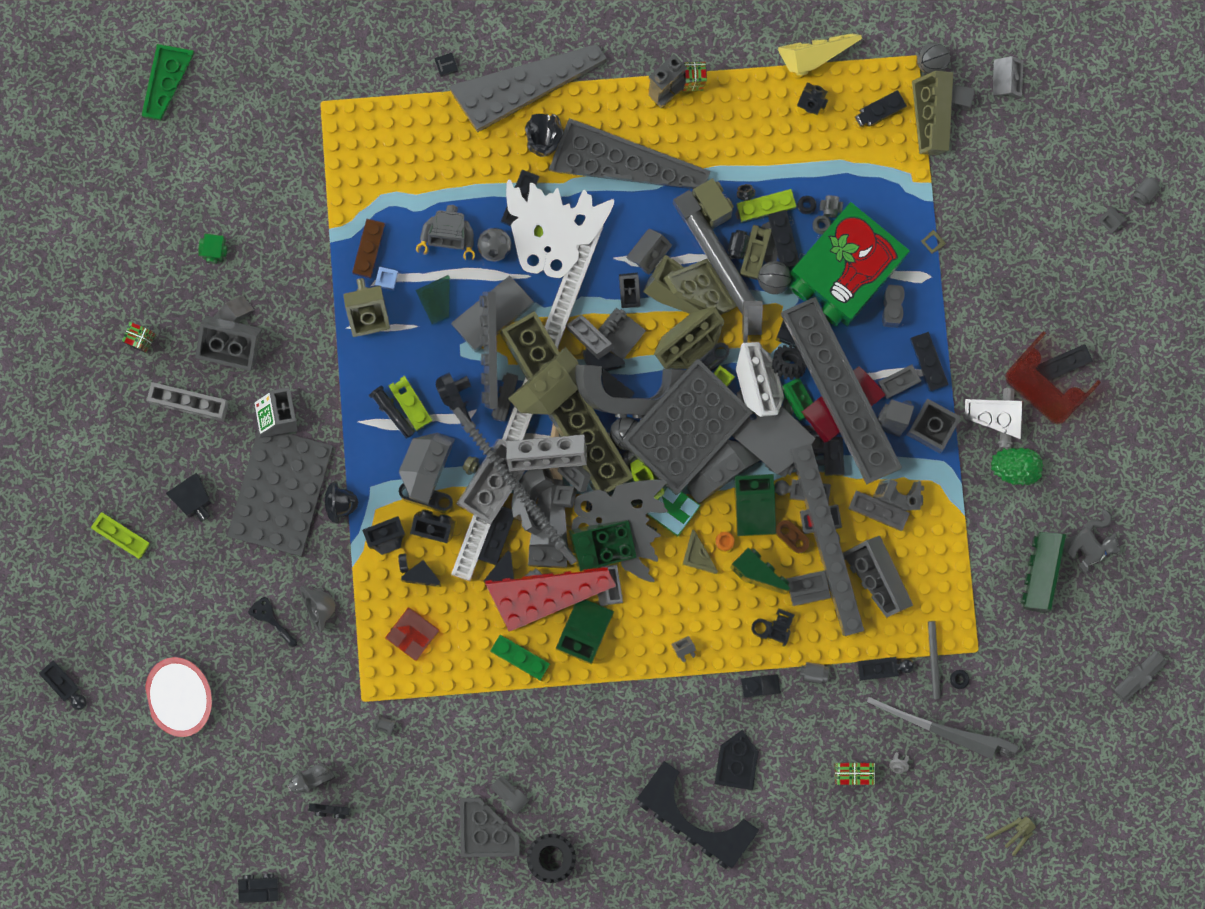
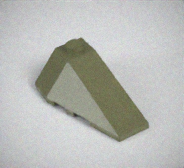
M665 255L650 276L643 292L662 304L689 314L705 309L673 295L664 277L684 267Z

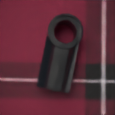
M717 343L699 360L712 371L723 361L727 360L730 352L729 347L725 343ZM718 348H724L726 355L718 357L715 351Z

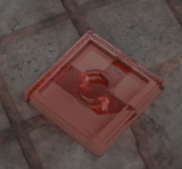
M408 607L385 639L417 661L440 630Z

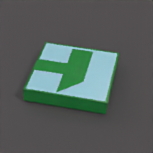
M666 487L664 495L657 500L664 503V507L668 512H650L647 515L678 537L701 505L683 492L675 495Z

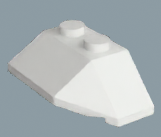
M759 342L743 343L738 357L736 372L744 403L760 417L776 416L782 405L784 395L778 373L775 374L773 372L774 369H772L773 359Z

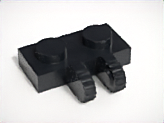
M833 437L830 441L825 443L823 441V448H813L814 455L824 453V460H816L817 466L824 465V476H844L843 437Z

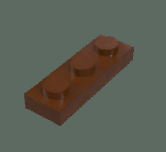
M366 219L352 274L372 278L385 223Z

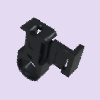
M778 608L776 613L778 617L776 621L773 620V626L771 622L764 619H757L753 622L751 631L755 636L764 640L768 637L783 643L782 647H784L791 634L790 630L788 632L786 630L790 628L795 615ZM779 613L789 616V618L779 615ZM759 622L766 626L765 632L761 634L755 631V625Z

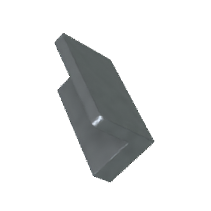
M1013 56L995 59L993 96L1009 95L1014 98L1022 97L1023 60Z
M743 301V343H747L748 335H762V301Z

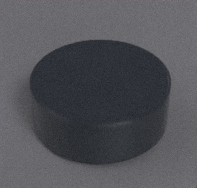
M399 554L400 572L407 573L409 571L407 555Z

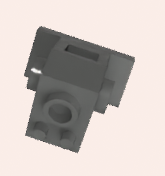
M892 479L879 482L873 498L904 511L920 510V506L923 505L921 491L924 490V486H921V481L913 482L907 495H902L897 491L896 485L898 482Z

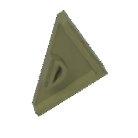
M692 530L682 565L717 574L718 571L696 532Z

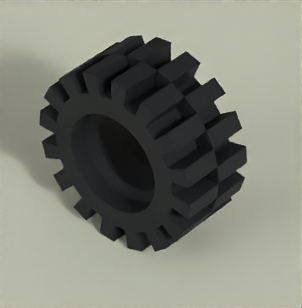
M783 345V348L780 346L775 350L772 369H774L773 372L775 374L778 373L779 377L783 375V379L787 380V377H790V380H793L794 377L799 379L800 376L804 375L806 364L797 346L792 348L793 345H789V347ZM785 361H792V362H794L795 364H789V363H786Z

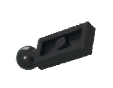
M896 657L857 661L859 681L898 677V670H901L903 673H910L914 669V662L910 658H903L897 663Z
M54 660L39 672L40 676L64 702L71 699V706L75 710L85 708L87 704L86 698L76 694L80 688Z

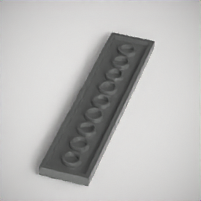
M816 297L782 311L781 316L866 485L900 470L902 466Z

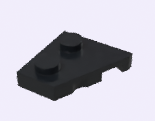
M309 803L308 811L315 812L314 816L326 817L327 813L334 814V818L346 819V815L351 816V808Z

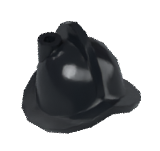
M334 481L327 487L325 508L328 518L333 523L339 524V517L348 516L357 509L359 502L353 492L346 489H338V482Z

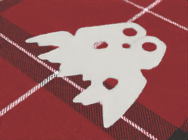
M508 180L506 186L507 206L510 214L518 217V219L513 221L511 228L518 258L523 270L530 273H539L544 270L547 276L561 278L567 274L579 258V251L576 246L591 243L609 216L614 205V199L593 207L591 195L587 194L586 190H583L576 207L570 208V204L562 205L558 188L555 189L554 193H549L545 196L541 189H538L534 183H530L528 201L526 202L521 195L520 188H514L511 180ZM579 214L585 215V221L582 225L578 226L574 222L576 216ZM536 225H540L543 229L544 234L541 237L534 236ZM546 246L551 248L549 253L544 251ZM532 254L537 255L539 258V263L536 266H530L527 263V258ZM555 259L562 262V269L559 271H554L550 267L551 262Z

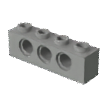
M151 382L147 402L151 405L222 422L225 421L229 405L225 399Z
M584 435L507 441L506 460L509 472L587 465Z

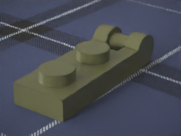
M753 225L740 275L758 280V274L763 264L772 229L766 228L764 230L758 228L759 226ZM756 235L764 237L763 241L756 240Z

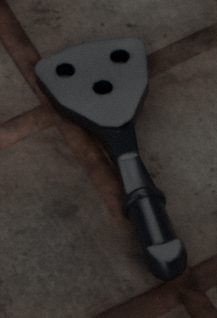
M262 597L256 601L249 609L248 614L258 621L270 623L290 647H296L297 640L275 620L273 607L268 598Z

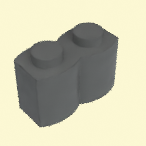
M888 285L884 293L883 304L885 309L882 314L884 327L897 328L902 321L903 286Z

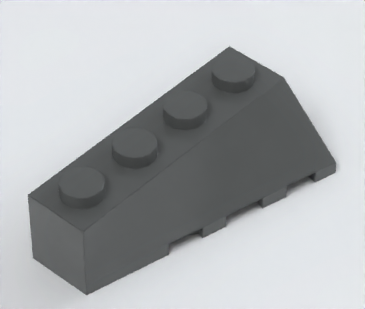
M891 399L889 404H885L877 418L885 433L898 437L901 436L909 425L914 406L911 401L905 400L901 403Z
M880 535L842 553L844 560L846 559L850 564L849 568L854 574L856 573L862 580V586L873 595L872 599L886 618L913 606Z

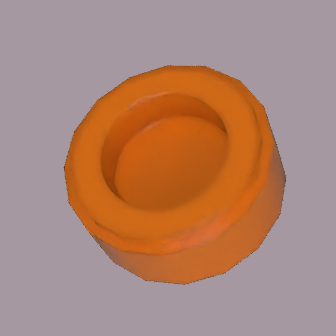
M721 532L716 537L715 543L719 550L729 551L733 548L735 539L731 533Z

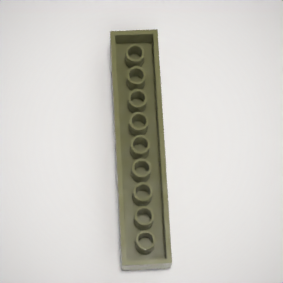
M535 311L500 332L527 380L533 377L559 353ZM579 390L574 392L548 415L561 437L584 435L587 446V465H582L581 467L591 475L589 485L593 491L601 490L608 493L614 490L616 486L624 484L633 478L595 411L585 402Z

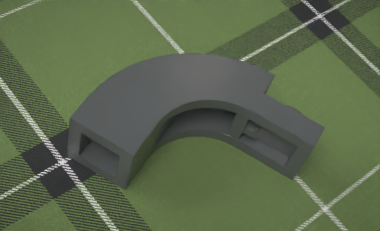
M550 468L528 470L519 480V485L523 486L524 491H527L526 495H530L529 498L534 500V504H536L538 497L543 491L555 485ZM513 493V517L522 521L521 524L525 531L534 535L542 532L540 525H537L538 521H534L535 517L531 516L530 511L527 512L528 508L524 507L525 504L520 503L521 499H517L518 495Z

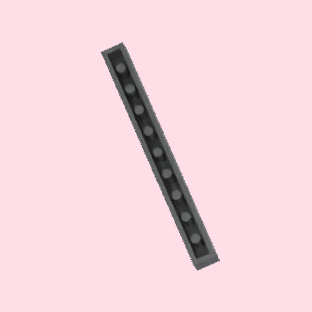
M810 443L790 449L842 635L848 636L862 632L864 628L812 445Z

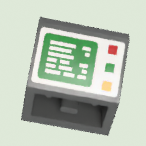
M290 387L271 390L253 402L259 438L297 431Z

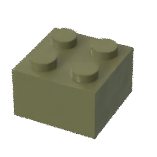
M713 178L694 188L692 193L712 229L731 219L733 211L732 202L728 197H724L721 184L718 181L715 182Z

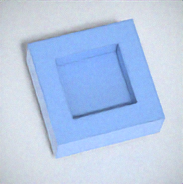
M379 267L375 286H381V288L394 291L398 271Z

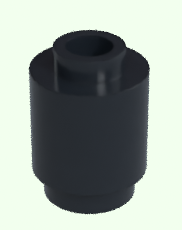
M736 230V232L731 233L727 250L729 257L743 259L750 238L747 232Z

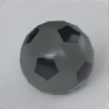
M489 228L480 235L477 247L481 256L486 260L492 262L500 261L509 254L511 240L504 230Z

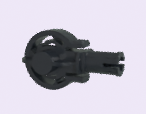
M450 373L440 376L436 380L435 385L442 402L449 406L450 410H455L459 407L469 421L472 422L466 408L468 401L463 402L459 394L460 391L472 387L468 377L465 376L457 381H453Z

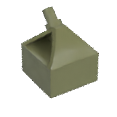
M364 278L357 279V291L343 294L353 337L389 330L390 323L381 286L368 288L365 286Z

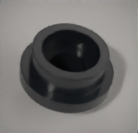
M750 184L741 185L738 187L737 198L749 201L755 196V189Z
M811 196L801 197L797 203L798 210L805 215L813 213L816 209L815 199ZM809 203L810 208H805L803 204Z
M956 670L950 676V683L956 689H963L969 684V675L963 670ZM957 676H961L963 678L962 683H958L956 681Z

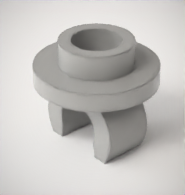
M896 752L893 760L890 761L889 767L898 774L907 772L909 769L907 763L909 757L906 755L904 760H900Z

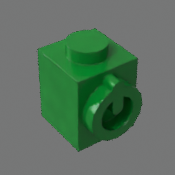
M204 234V238H200L198 256H202L210 264H217V261L223 262V257L227 256L228 251L224 236Z

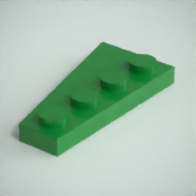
M157 44L142 110V118L162 120L195 53L194 50Z

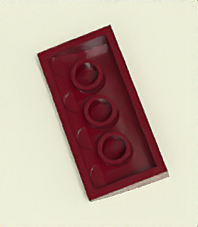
M858 366L853 370L871 406L886 395L862 368ZM822 396L801 412L824 443L830 441L840 432Z

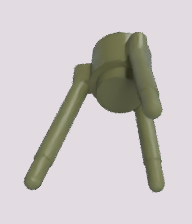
M1025 816L1023 819L1017 818L1014 822L996 830L985 838L988 840L1017 825L1015 829L1018 833L1005 844V847L1008 848L1020 836L1023 837L1012 852V856H1015L1027 839L1033 835L1032 831L1036 829V826Z

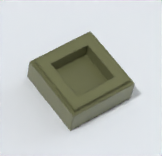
M934 229L921 240L931 254L946 244ZM932 235L940 243L933 250L925 242Z

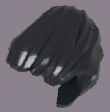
M534 114L525 127L528 149L539 157L549 156L556 151L564 133L560 120L555 114Z

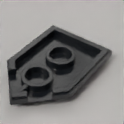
M743 729L720 745L715 785L753 790L759 751L752 744Z

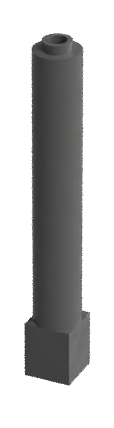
M688 190L674 198L673 205L684 223L686 222L743 315V301L756 300L701 212L698 202L691 191Z

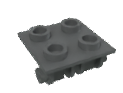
M615 308L598 331L612 343L614 349L611 352L624 359L646 330L629 318L625 311Z

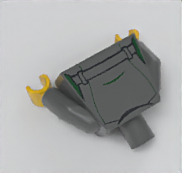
M448 205L446 211H437L435 216L423 224L420 236L421 243L416 247L418 253L421 246L425 247L424 255L429 252V248L426 245L428 242V245L453 249L464 250V247H466V251L463 254L464 259L466 260L465 255L467 252H471L473 255L472 260L474 259L475 253L472 251V247H474V232L469 222L464 220V214L457 213L458 208L455 205Z

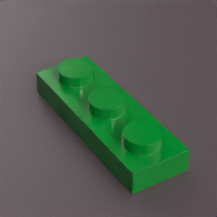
M499 635L490 650L493 654L541 681L550 666V663L502 635Z

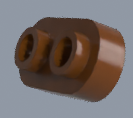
M783 520L778 523L776 535L793 552L798 554L804 553L809 547L808 537L791 521ZM782 528H788L789 533H782ZM796 541H801L803 546L797 547Z

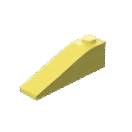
M852 33L830 37L829 42L827 40H812V45L809 43L801 44V42L778 47V51L790 72H795L797 75L808 74L809 70L816 69L861 40L862 36Z

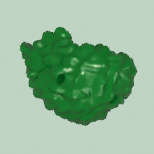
M1003 448L1002 451H998L997 454L992 456L991 470L1002 481L1012 485L1021 484L1023 486L1025 484H1034L1042 476L1043 461L1034 450L1028 448H1009L1007 450Z

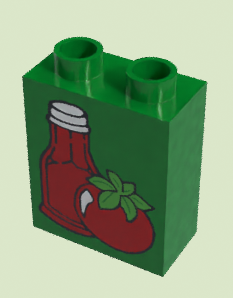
M850 202L792 269L793 283L789 288L803 301L816 297L818 303L823 306L821 309L831 325L837 326L841 321L848 327L902 264L910 250Z

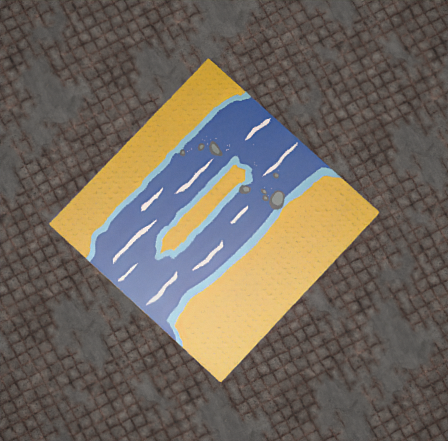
M916 55L825 62L816 69L809 70L808 74L797 75L795 72H790L786 65L707 71V82L703 91L682 92L681 90L662 108L649 96V76L569 82L478 133L451 91L321 102L347 490L353 492L359 502L357 509L349 515L362 701L371 702L805 666L806 662L828 665L896 657V659L930 656L928 621H935L938 656L975 653L978 651L957 431L955 428L941 453L907 436L927 398L955 413L939 253L935 251L931 254L921 242L933 229L936 231L929 155L919 154L912 81L921 77ZM807 82L812 85L821 86L824 90L828 91L826 99H828L827 105L824 110L820 109L818 115L808 113L805 109L797 106ZM896 90L899 91L907 105L905 109L870 127L867 124L862 127L859 126L855 116L860 114V109ZM555 114L560 120L563 132L570 118L709 170L708 180L713 178L715 182L718 181L723 188L722 194L725 198L728 197L733 204L731 219L712 229L727 254H729L727 250L731 233L736 232V230L745 231L750 237L753 225L759 226L758 228L764 230L766 228L771 229L768 216L741 223L736 204L743 202V200L737 198L738 187L744 184H750L755 189L756 194L752 199L789 189L792 190L796 209L788 210L787 215L799 261L822 236L814 231L813 221L818 216H824V211H820V202L825 200V196L828 195L839 197V202H843V210L852 202L910 250L902 264L848 327L841 321L837 326L830 324L852 370L859 366L877 385L882 379L910 365H913L921 380L920 383L889 399H886L884 396L871 406L877 418L885 404H889L891 399L901 403L909 400L914 406L909 425L900 437L885 433L902 468L866 485L843 439L844 476H824V465L818 466L822 483L831 485L828 505H838L842 528L836 529V532L840 538L839 544L842 553L880 535L913 606L886 618L872 599L873 595L862 586V580L856 573L854 574L849 568L850 564L845 559V565L864 631L843 636L832 596L830 599L792 606L789 591L786 594H781L744 582L730 567L747 548L751 550L754 548L761 555L760 559L765 564L769 562L775 568L774 573L778 577L782 575L785 579L824 571L814 533L805 534L809 539V547L804 553L800 554L793 552L776 534L737 536L734 479L699 503L701 505L678 537L647 514L645 515L649 518L646 525L654 527V530L657 528V533L661 535L660 537H655L653 542H650V545L655 549L658 562L639 557L642 564L650 569L648 574L655 580L654 582L643 580L633 573L624 570L621 565L622 561L605 565H617L623 603L603 606L614 611L592 665L556 650V646L575 604L509 632L484 583V579L495 565L478 560L470 582L451 574L473 518V514L456 504L475 475L474 473L471 475L466 474V471L463 470V465L466 459L471 456L479 458L481 466L487 455H483L484 451L479 450L480 446H476L477 442H473L474 438L469 437L470 433L465 432L464 426H461L453 410H450L449 406L442 402L435 385L436 380L446 373L451 374L453 381H457L465 376L468 377L472 387L460 391L459 394L463 402L468 401L466 408L470 418L475 423L476 430L479 429V434H483L482 438H486L485 442L490 443L489 447H493L497 439L503 438L514 409V405L511 403L505 423L493 420V409L485 407V404H482L481 393L484 392V384H481V373H484V365H481L480 358L481 354H484V346L475 353L451 323L478 302L480 296H483L482 292H490L510 275L534 302L531 308L511 324L535 311L545 327L563 277L554 278L547 276L544 270L539 273H530L524 271L521 267L512 228L501 223L507 207V181L511 180L515 188L522 170L538 175L540 178L536 187L541 189L545 196L549 193H554L555 189L558 188L562 205L570 204V208L576 207L583 190H586L587 194L591 195L593 207L614 199V205L603 224L601 235L567 324L583 315L598 330L614 309L618 308L625 311L629 318L646 330L623 359L625 361V368L607 371L634 392L633 398H650L659 391L662 384L663 369L665 368L654 355L662 336L686 318L689 313L662 304L644 293L645 286L656 267L650 274H647L636 263L629 261L626 258L645 232L648 229H652L662 234L672 244L665 255L681 264L684 268L708 259L686 222L684 223L673 205L674 198L688 190L693 193V189L551 172L549 167L556 151L549 156L539 157L528 149L525 127L532 115ZM803 196H811L816 201V209L809 215L802 214L797 207L799 199ZM809 203L803 204L805 208H810ZM448 205H455L458 208L457 213L464 214V220L469 222L474 232V247H472V251L475 253L474 259L472 260L473 255L471 252H467L465 255L466 260L464 259L463 254L466 251V247H464V250L431 246L428 245V242L426 245L429 248V252L424 255L425 247L421 246L418 253L416 247L421 243L420 236L423 224L435 216L437 211H446ZM577 215L574 222L578 226L582 225L586 218L585 215ZM828 217V218L831 220V223H833V222L836 220L837 217H835V218ZM366 219L385 223L371 279L352 274ZM824 223L818 224L820 228H825ZM489 228H500L510 237L511 250L500 261H488L479 253L477 247L478 239ZM772 232L762 266L772 261L779 262ZM756 235L755 239L763 241L764 237ZM934 235L925 241L932 250L938 246L937 238ZM546 246L544 251L549 253L551 248ZM530 255L527 258V263L530 266H536L539 263L538 256ZM730 257L740 274L744 257L743 259ZM558 259L553 260L550 264L551 269L559 271L562 269V262ZM379 267L398 271L394 291L381 288L390 329L353 337L343 294L357 291V279L364 278L366 287H376L375 282ZM638 272L640 307L622 308L619 274ZM741 276L755 300L762 301L763 304L762 335H748L747 343L759 342L773 359L774 352L778 347L781 346L783 348V345L789 347L787 344L776 341L783 321L781 312L805 301L798 298L790 288L780 294H769L760 287L758 280ZM888 285H898L904 288V300L901 304L903 318L897 328L884 327L882 323V314L885 309L883 296ZM736 306L733 310L721 315L725 322L722 326L718 343H725L729 347V357L719 365L735 376L728 388L737 396V392L741 390L736 366L741 345L743 344V315ZM566 326L558 346V351L561 352L566 347L578 361V365H585L583 350H586V347ZM928 331L949 384L932 392L928 389L910 341L911 337ZM499 333L496 335L497 392H499L500 386H503V376L508 372L518 375L515 393L523 385L525 375ZM718 348L715 353L718 357H723L726 355V350ZM785 361L786 363H789V364H795V363L792 362V361ZM719 365L711 372L714 373L716 369L719 367ZM806 366L804 375L799 378L812 402H814L822 395ZM783 375L779 377L781 387L792 381L790 377H787V380L783 379ZM403 376L406 377L433 421L416 431L408 439L404 437L389 416L379 410V405L375 400L369 397L372 391L382 385L384 392L389 398H393L395 407L415 430L388 386L391 383H397ZM405 387L398 390L400 395L407 392ZM784 395L783 408L807 431H815L806 418L801 421L797 419ZM593 408L610 437L611 425L620 417H615L614 413L602 412ZM533 414L523 440L550 438L553 426L550 417L545 414ZM627 414V417L632 418L633 414ZM756 414L750 415L751 420L757 418ZM633 418V419H635V420H637V421L639 422L642 418ZM839 432V433H838V436H834V437H842V435H841V433ZM440 433L455 439L435 487L436 491L446 493L452 498L454 505L448 513H441L406 502L399 495V487L403 484L399 470L413 438ZM731 436V437L728 439V440H732V441H737V442H739V441L736 440L733 436ZM816 438L811 444L812 448H823V440ZM616 447L621 457H623L622 454L626 450H621L618 447ZM824 453L814 455L816 460H824ZM761 460L739 475L774 474V485L780 480L786 481L788 485L792 484V479L798 480L795 466L791 475L787 474L786 477L769 471V468L765 467V463ZM562 476L563 486H573ZM632 478V479H630L629 481H627V482H625V483H630V482H635V481H634V479ZM892 479L898 482L896 485L897 491L902 495H907L913 482L921 481V486H924V490L921 491L923 505L920 506V510L906 511L910 514L901 532L849 510L848 508L855 491L873 497L880 481ZM589 483L585 492H579L577 490L576 497L581 494L593 491ZM687 484V485L681 490V492H683L684 494H686L688 497H690L692 500L695 501V499L693 498V496H692V495L690 494V492L687 490V486H688V484ZM405 488L402 494L405 497H409L408 492ZM615 489L608 492L607 494L609 496H612ZM512 490L503 504L504 507L512 509L514 490ZM775 493L776 527L779 522L788 520L803 532L800 511L807 510L805 501L790 499V493L783 496ZM442 499L439 502V506L442 508H447L450 504L448 499ZM583 501L581 503V509L585 512H588V510H585L587 501ZM573 505L572 508L565 507L568 548L574 555L569 531L572 530L573 519L578 517V515L575 513ZM421 510H429L433 512V515L450 516L452 520H456L452 539L448 543H443L410 534L414 515ZM399 516L405 532L401 548L381 555L375 549H370L362 530ZM597 517L596 522L602 523V518ZM514 518L498 560L499 562L507 551L511 552L514 579H521L535 568L541 574L553 573V575L564 574V572L571 571V573L580 572L576 562L571 565L568 560L567 569L529 567L528 558L531 533L524 530L521 524L522 521ZM581 523L578 528L586 527L589 525L587 523ZM782 528V533L788 534V528ZM692 530L696 532L718 571L717 574L682 565ZM721 532H729L735 539L734 546L729 551H721L716 546V537ZM796 541V546L802 547L803 543ZM398 555H407L409 570L424 560L440 581L441 587L402 582L401 576L405 573L400 572ZM598 594L586 599L599 605ZM778 608L795 615L790 628L786 630V632L790 630L791 634L784 647H782L783 643L768 637L764 640L755 636L751 631L753 622L757 619H764L771 622L773 626V620L776 621L778 617L776 614ZM408 609L438 630L417 660L405 651L413 641L424 648L430 639L411 625L396 627ZM779 613V615L789 618V616ZM759 622L755 625L757 633L765 632L766 626L763 623ZM395 627L406 635L399 646H396L387 639ZM499 635L550 663L541 681L490 652ZM689 636L696 648L694 651L695 657L693 658L689 653L684 656L686 661L683 662L681 658H678L671 644Z

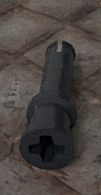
M382 385L369 394V397L375 400L379 405V410L385 412L404 437L408 439L416 431L395 407L393 398H389L384 392V387Z

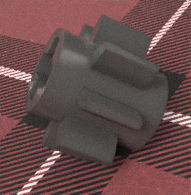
M828 195L825 196V200H821L820 211H824V216L835 218L838 217V213H842L843 202H839V197Z

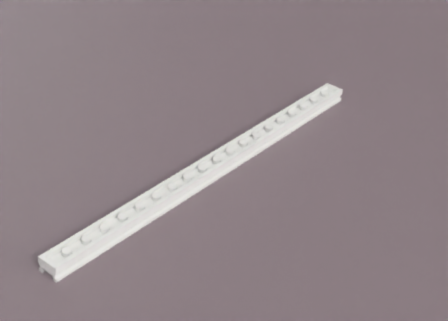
M603 226L590 244L576 246L579 251V258L568 273L564 275L545 324V329L557 349ZM514 406L502 440L506 443L507 441L523 440L533 414L520 413ZM473 515L451 573L453 576L469 582L490 528V524Z

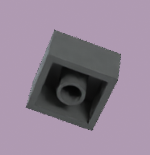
M927 398L907 436L941 453L961 417Z

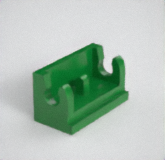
M794 379L784 384L781 388L797 419L801 421L805 419L801 412L813 402L801 379Z

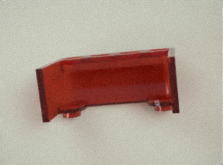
M1043 331L1008 369L1005 374V380L1051 423L1059 425L1070 417L1101 382L1097 380L1086 393L1077 387L1070 388L1065 394L1057 389L1035 369L1041 362V354L1034 347L1046 335V332Z

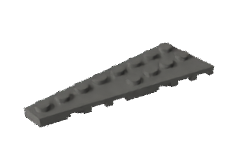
M595 44L449 86V90L478 133L606 63L607 58L599 46Z
M570 118L549 167V171L689 189H694L707 182L710 175L709 170Z

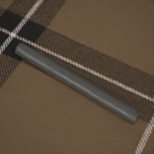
M928 621L933 699H940L935 621Z

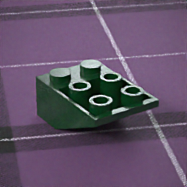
M774 474L735 476L734 494L737 536L776 534Z
M628 520L591 525L569 531L574 556L577 559L576 565L580 572L585 569H593L637 558Z
M747 548L732 563L730 569L744 582L781 594H786L790 589L788 586L790 583L782 575L778 577L774 573L775 568L769 562L765 564L760 559L761 555L754 548L752 550Z
M586 599L575 603L556 650L592 665L614 611Z

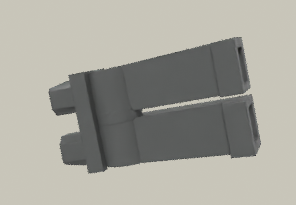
M675 54L649 76V96L660 108L664 107L674 98V95L676 96L683 90L686 84L684 72L687 70V67Z

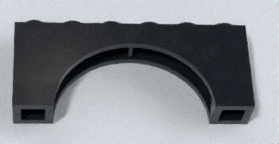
M663 761L638 796L637 800L639 803L637 805L645 811H648V809L652 810L655 813L654 817L660 822L667 821L671 824L669 828L679 835L682 832L687 836L685 840L695 846L697 843L703 848L701 852L710 858L712 855L719 859L717 863L725 869L728 867L732 869L757 835L759 829L745 819H742L735 827L723 832H708L693 826L683 817L675 802L674 785L680 772Z

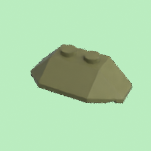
M714 306L693 312L662 336L654 355L665 369H688L696 359L703 357L718 343L725 321Z
M565 347L508 399L520 413L550 415L578 390L576 384V365H578V361Z

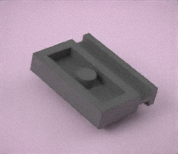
M825 570L786 579L790 583L788 586L790 587L789 593L792 606L831 598Z

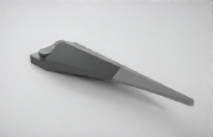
M869 697L867 700L870 704L991 760L996 749L1000 750L999 754L1010 758L1011 756L1015 757L1019 746L1002 738L947 727L910 715Z

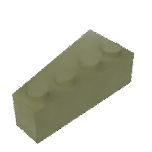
M935 70L912 81L919 154L940 155L949 151L953 72Z

